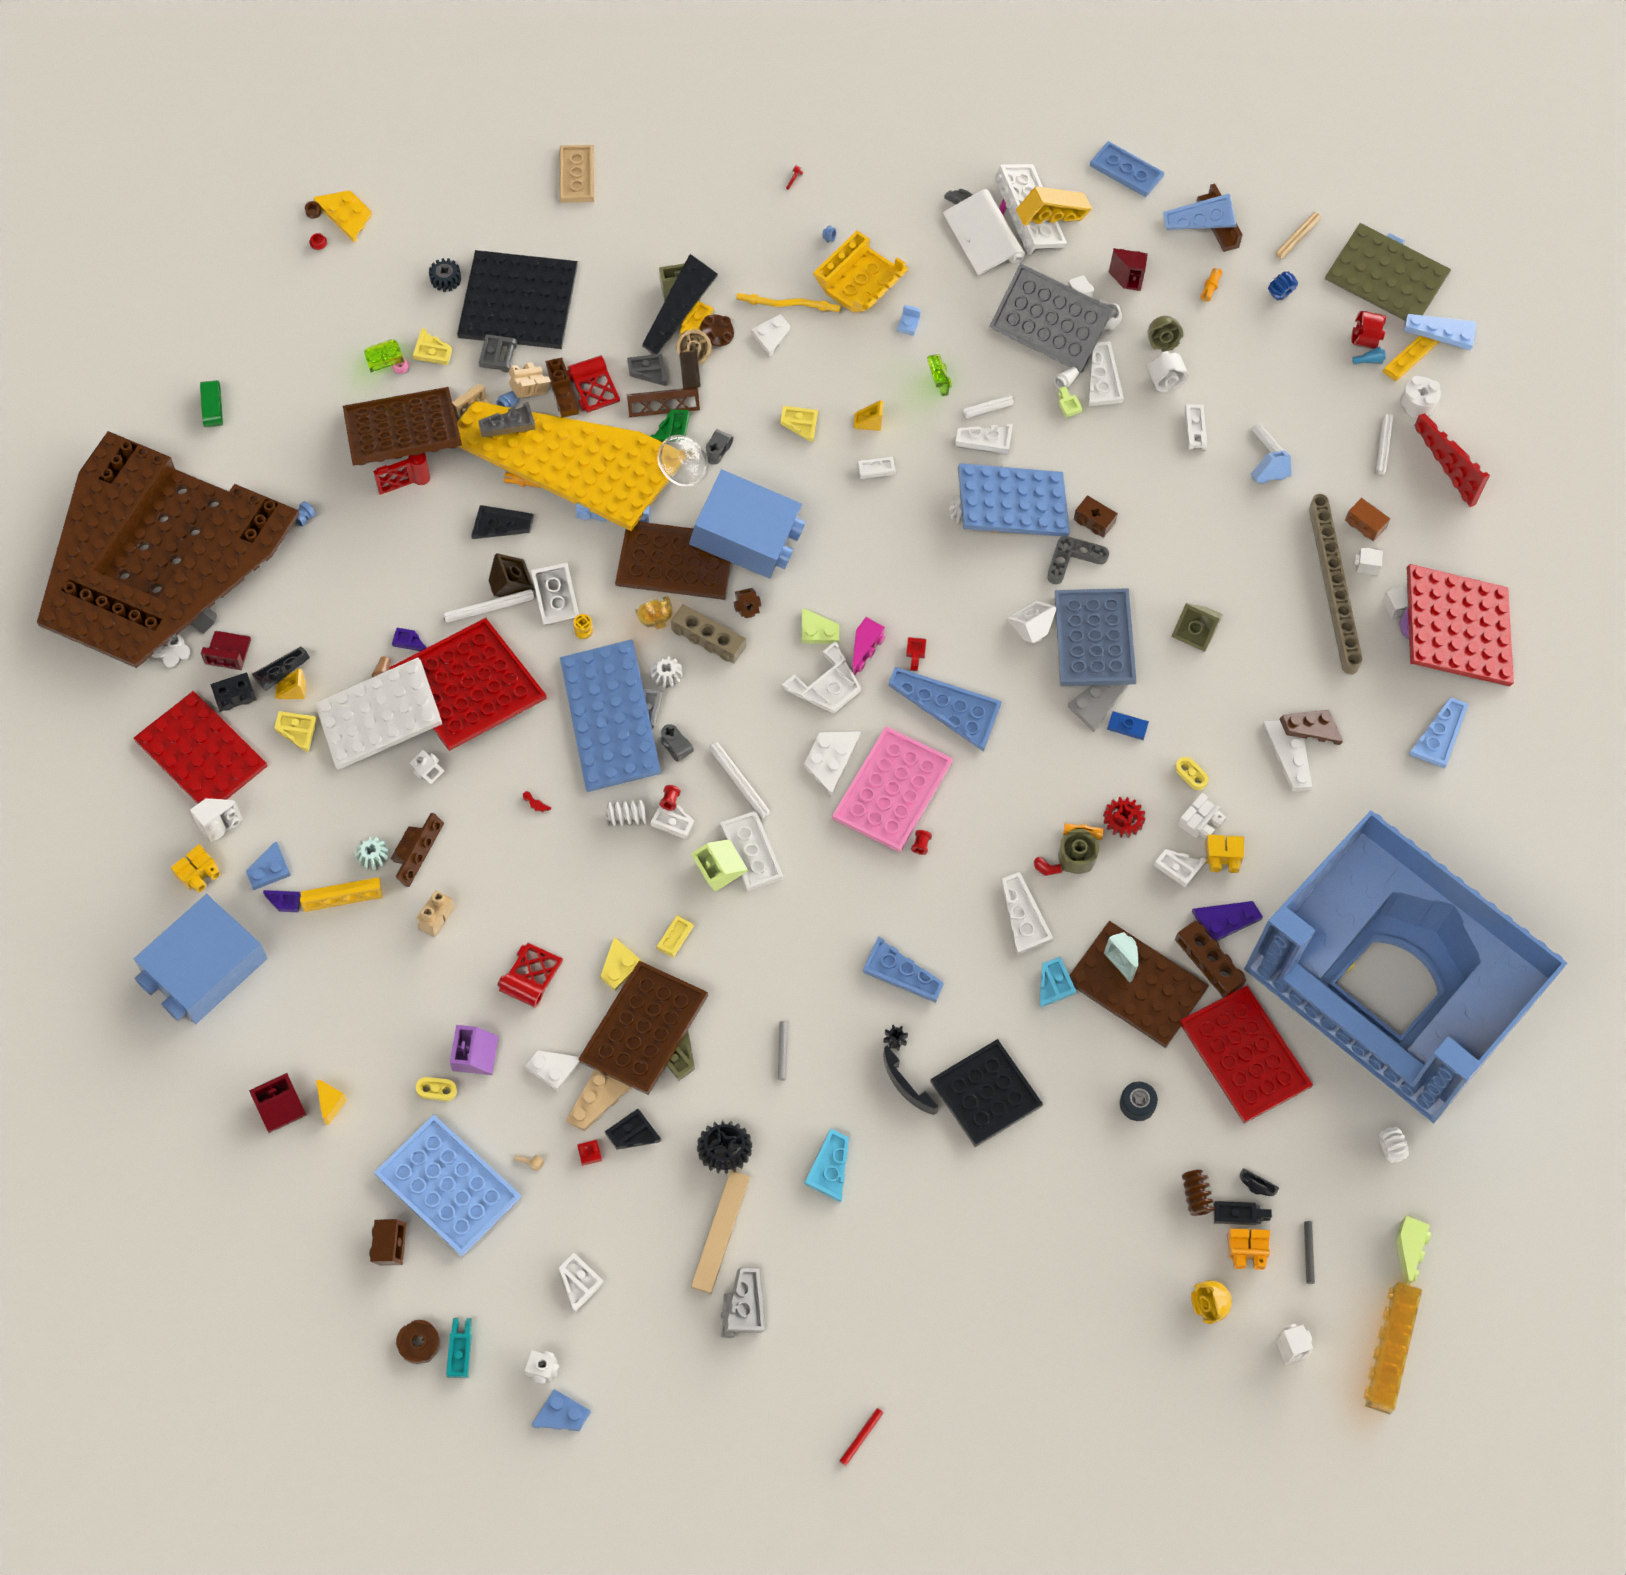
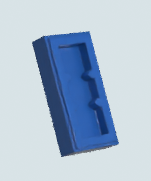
M1112 711L1107 730L1144 740L1149 721Z

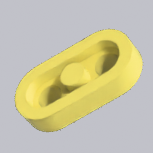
M1182 757L1178 759L1175 766L1176 773L1192 789L1203 790L1207 786L1208 775L1191 758Z
M423 1077L416 1083L417 1094L423 1099L451 1101L457 1095L456 1085L449 1079ZM425 1087H430L428 1092L423 1091ZM449 1089L451 1091L449 1094H444V1090Z

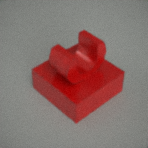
M597 1140L577 1144L582 1166L602 1161Z

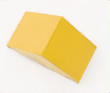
M880 400L855 412L853 427L855 429L881 431L883 401Z
M297 669L288 674L276 684V699H305L306 680L302 669Z
M316 1080L322 1118L325 1125H328L347 1100L342 1092L322 1080Z

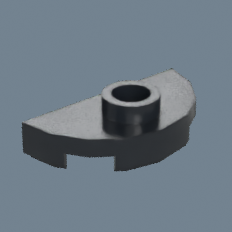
M1242 1168L1240 1179L1252 1193L1265 1196H1275L1277 1194L1278 1186Z

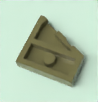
M688 1031L667 1064V1067L678 1081L695 1070Z

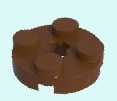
M414 1320L400 1329L396 1345L399 1354L407 1362L422 1364L430 1362L436 1355L440 1346V1338L437 1330L430 1322ZM418 1337H422L423 1345L414 1347L415 1344H412L413 1339L417 1340Z

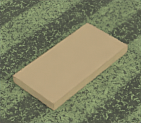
M560 145V203L594 202V145Z

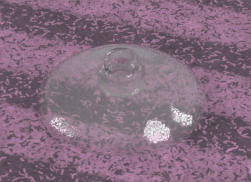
M673 435L664 440L660 445L657 456L658 463L662 472L669 480L678 485L692 486L698 484L706 476L709 465L706 452L697 441L685 435Z

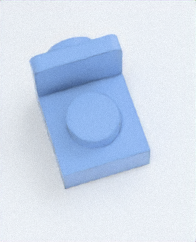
M904 305L897 331L914 336L920 320L921 309Z

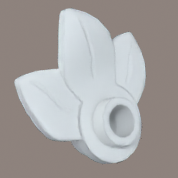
M173 635L167 644H162L152 655L153 658H163V662L168 669L175 667L180 659H189L190 649L184 644V640L180 635Z

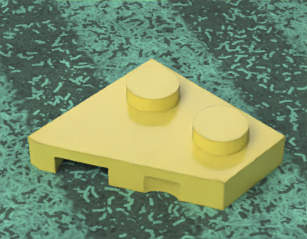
M421 328L413 359L448 365L452 354V347L441 342L436 336L432 337L427 333V330Z
M783 406L780 424L806 440L814 442L818 410Z
M279 711L274 728L277 733L305 752H309L317 718L316 716Z
M614 938L601 973V979L616 991L629 978L638 961L641 960L618 939Z

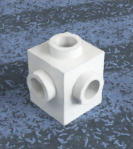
M422 750L410 762L415 768L412 772L419 779L423 777L430 784L444 772L438 765L440 760L432 752L427 754Z
M531 1351L525 1373L526 1376L532 1377L534 1382L545 1384V1382L551 1383L552 1378L557 1377L560 1365H557V1359L551 1352L542 1351V1353Z

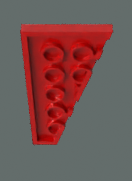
M1425 413L1419 415L1414 425L1416 431L1422 436L1426 446L1431 449L1434 458L1439 461L1444 473L1451 479L1453 486L1458 489L1463 501L1469 507L1475 506L1490 475L1487 472L1483 473L1480 470L1481 466L1477 462L1473 464L1470 461V456L1455 441H1449L1447 439L1448 435L1444 431L1440 432L1437 424Z

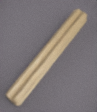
M1313 212L1276 251V256L1283 259L1320 220V214Z

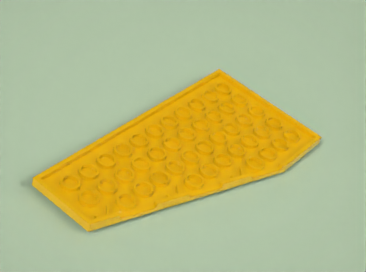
M474 401L457 421L462 446H458L459 448L574 504L578 503L590 509L589 511L630 531L634 529L643 517V512L650 504L651 506L687 459L686 453L639 431L561 418L532 412L535 430L481 437L478 420L497 413L501 415L507 413L510 407Z

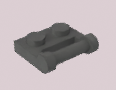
M486 334L479 359V367L497 369L508 373L511 367L510 362L513 350L517 346V340ZM505 345L507 349L504 361L501 362L499 358L502 346Z

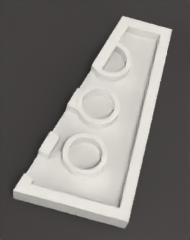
M1111 341L1098 342L1092 352L1089 406L1123 403L1124 397Z
M1280 720L1264 721L1262 724L1263 728L1269 735L1268 739L1271 745L1274 746L1277 759L1283 766V772L1291 790H1311L1312 782L1304 738L1286 735Z
M1018 872L1002 878L1001 882L1017 955L1052 942L1053 936L1021 873Z

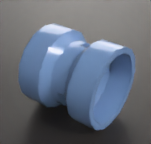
M306 501L299 505L297 510H299L300 515L295 522L303 527L308 519H312L316 515L315 510Z

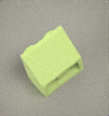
M730 839L707 843L691 853L706 881L715 892L748 872Z

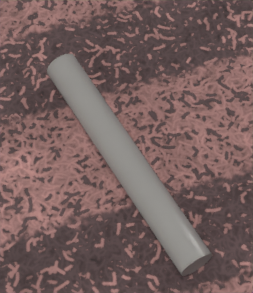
M780 1021L778 1080L784 1081L786 1080L787 1022Z

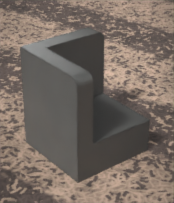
M208 607L199 614L200 617L190 624L201 634H204L215 623L217 614Z

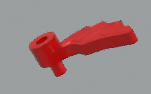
M798 165L794 166L792 170L794 174L786 189L790 188L798 173L801 175L804 173Z
M525 791L523 793V800L529 801L531 808L535 811L543 813L544 811L551 810V807L543 804L540 800H535L530 792Z

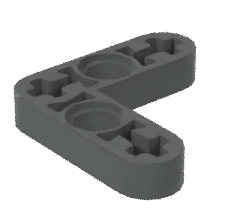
M1069 536L1059 538L1049 567L1048 581L1052 584H1060L1063 581L1070 557L1095 564H1105L1109 557V550L1104 546ZM1064 543H1067L1068 545L1064 552L1062 551ZM1085 547L1088 552L1080 553L1078 548ZM1063 557L1066 562L1058 563L1056 558ZM1057 568L1059 569V573L1057 577H1054Z

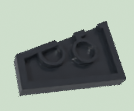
M480 505L471 535L472 539L530 533L534 515L532 513Z
M300 646L252 673V676L265 691H268L297 667L304 664L310 657L307 651Z

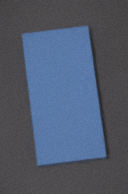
M1109 141L1090 161L1089 165L1144 197L1148 196L1164 177L1165 173Z

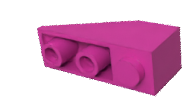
M865 617L856 629L852 666L854 676L857 672H861L864 669L865 661L868 658H872L878 644L881 645L885 639V627L868 617Z

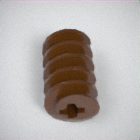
M1203 1170L1188 1171L1181 1176L1185 1181L1183 1186L1186 1188L1185 1195L1188 1196L1186 1202L1190 1204L1188 1211L1191 1212V1216L1206 1215L1215 1210L1214 1207H1208V1204L1213 1203V1199H1207V1196L1211 1195L1212 1192L1205 1191V1188H1208L1210 1184L1203 1182L1209 1178L1208 1175H1202Z

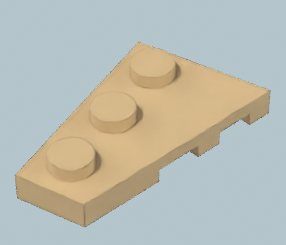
M595 1069L567 1117L566 1122L583 1131L587 1130L632 1087Z

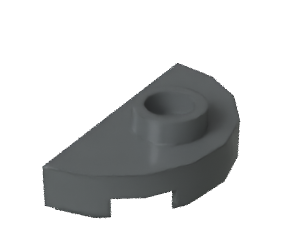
M964 189L950 190L944 195V199L958 204L973 194Z

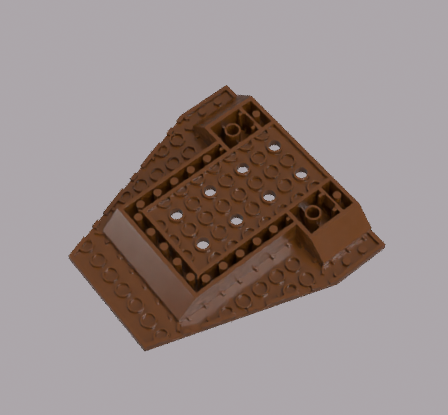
M107 431L78 473L37 624L44 629L137 668L150 658L157 648L162 644H167L173 635H178L200 617L199 614L207 607H212L218 598H223L245 580L244 577L251 571H256L265 560L268 561L300 515L299 510L235 483L230 491L219 488L176 470L170 456ZM181 489H186V490H187V491H186L185 493H183V494H179V493H178V491L181 490ZM213 502L219 503L216 507L209 506ZM162 517H168L164 522L159 521ZM194 530L200 531L197 535H191V532ZM143 545L149 546L146 550H140V547ZM176 558L181 559L179 563H172V561ZM125 573L130 574L128 578H120ZM156 587L162 588L160 592H152Z

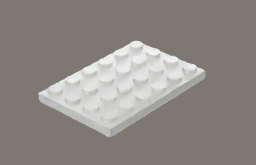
M415 658L315 703L335 767L338 770L442 724L422 662L419 658Z

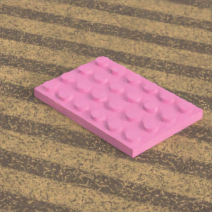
M885 726L832 815V819L901 853L950 768L953 758Z

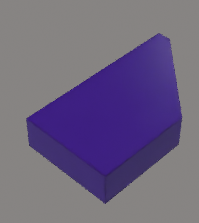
M396 628L392 641L393 647L414 651L426 649V646L414 630Z
M263 890L264 896L279 912H299L300 892Z

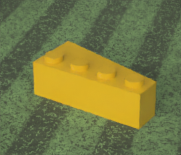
M1035 186L1015 210L1022 224L1029 225L1030 222L1042 224L1046 220H1049L1050 223H1055L1061 219L1063 222L1082 220L1092 208L1084 193Z

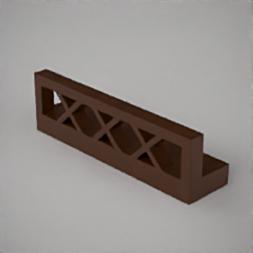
M1214 183L1210 185L1209 193L1197 196L1196 201L1200 202L1222 195ZM1237 223V227L1211 228L1223 252L1240 247L1243 234Z
M697 387L626 394L629 417L668 414L671 410H700ZM695 396V407H688L683 403L687 397ZM669 399H676L679 402L675 409H670L665 405ZM654 400L662 404L656 411L648 407ZM640 402L644 406L640 412L632 413V403Z

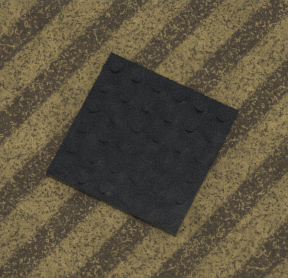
M475 250L457 332L458 338L484 341L487 334L514 338L517 340V345L562 349L578 261Z

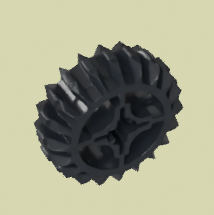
M722 1120L720 1125L714 1121L713 1127L707 1125L706 1131H702L701 1137L697 1140L699 1159L702 1160L704 1166L709 1165L710 1171L716 1168L718 1174L721 1170H724L727 1175L730 1169L735 1173L736 1167L742 1169L743 1163H748L749 1157L752 1155L751 1136L747 1134L745 1128L740 1129L739 1123L733 1126L732 1121L725 1124ZM717 1139V1141L715 1143H712V1146L709 1147L711 1142ZM737 1148H740V1150L732 1156V1153L734 1151H737Z

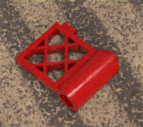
M602 355L568 366L567 373L569 379L575 384L581 398L579 404L582 411L586 410L589 413L620 402L619 395L608 373ZM605 376L607 379L605 386L596 383L598 378ZM588 383L591 387L589 391L581 389L580 384ZM594 386L603 389L600 396L591 393ZM608 391L613 393L614 398L608 400L603 398V396ZM589 396L598 400L595 405H588L587 400Z
M425 453L409 455L408 459L389 466L385 465L376 468L377 470L373 471L379 495L412 483L425 485L430 481Z
M527 943L526 946L522 944L517 952V956H519L509 973L500 977L497 986L499 987V992L536 1008L546 988L562 964L563 958ZM530 950L537 953L538 958L527 960L526 955ZM552 960L556 963L554 967L545 969L543 961ZM540 962L542 970L531 972L529 965ZM527 966L528 974L520 975L516 973L518 968ZM544 974L546 980L543 984L535 982V976Z

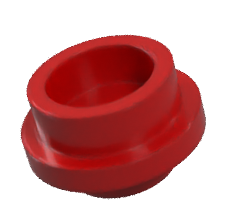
M315 233L311 236L309 243L313 249L321 250L326 247L327 239L321 233Z

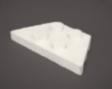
M859 731L820 732L804 763L807 771L814 775L819 784L822 783L830 795L833 794L861 736Z

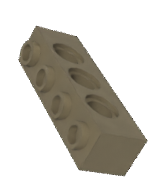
M682 604L671 619V630L675 634L682 635L688 638L691 643L699 644L706 651L719 655L724 661H730L734 664L746 648L745 637Z

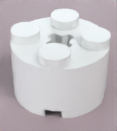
M1168 351L1162 352L1159 358L1147 365L1150 377L1156 390L1159 392H1168V388L1171 387L1177 389L1188 379L1187 369L1179 354H1169Z
M1414 376L1407 383L1401 397V406L1405 408V412L1414 418H1418L1419 415L1424 413L1431 415L1435 411L1441 396L1440 384L1426 377Z

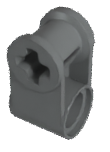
M716 429L706 444V461L712 465L718 464L730 449L734 437Z
M667 724L662 728L661 743L676 762L681 761L694 752L689 740L681 734L676 726Z

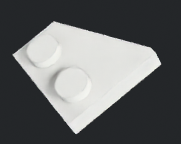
M780 314L751 329V334L767 354L772 356L777 345L781 344L783 337L790 331V325Z
M679 805L672 811L659 806L651 820V826L687 839L694 826V820L685 814Z
M538 1050L525 1067L558 1091L578 1067L580 1061L577 1056Z
M575 1253L559 1267L572 1308L576 1312L604 1284V1280Z

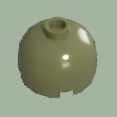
M1171 316L1157 317L1151 322L1147 331L1149 343L1155 350L1162 349V352L1173 350L1180 344L1181 337L1183 338V329L1179 322Z

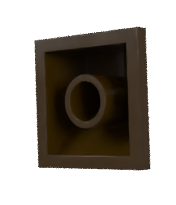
M499 553L494 555L488 580L494 596L503 597L529 589L534 590L524 559Z

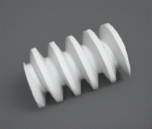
M639 800L637 806L634 801H631L630 806L624 801L622 807H620L619 802H616L614 807H612L611 802H608L606 808L607 827L610 821L613 826H616L618 820L621 826H624L625 820H627L629 825L632 824L633 820H635L636 825H639L641 819L646 824L645 805H643L641 800Z

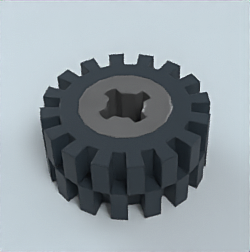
M441 258V262L436 260V264L433 262L431 264L432 267H429L431 285L434 288L437 287L438 291L442 289L443 292H446V289L452 291V287L456 289L461 281L458 263L456 264L454 260L451 262L449 258H447V261Z

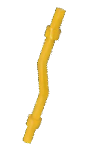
M737 293L736 300L746 301L753 305L762 304L773 307L802 305L818 308L819 311L826 312L828 310L839 313L841 310L840 305L829 304L828 301L823 300L820 302L803 298L774 300L758 297L757 294L747 295Z

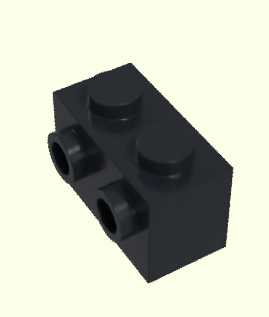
M247 672L210 684L220 712L228 711L236 706L246 705L257 700Z

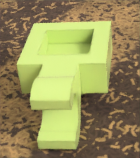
M1066 386L1059 388L1060 393H1058V397L1060 400L1058 404L1065 418L1082 413V407L1076 395L1070 396Z

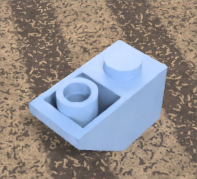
M1285 450L1267 453L1253 470L1251 477L1258 483H1267L1268 480H1283L1286 477L1292 476L1291 456Z

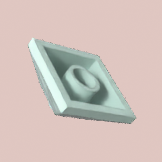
M1124 932L1113 935L1108 939L1104 954L1125 978L1131 982L1138 967L1136 942Z

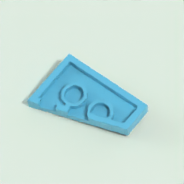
M830 1129L804 1182L805 1185L838 1202L842 1201L849 1137Z

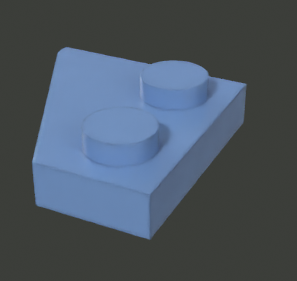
M274 842L246 870L253 890L291 876L277 842Z
M554 1389L532 1423V1427L537 1429L552 1428L553 1430L568 1429L569 1431H580L591 1411Z

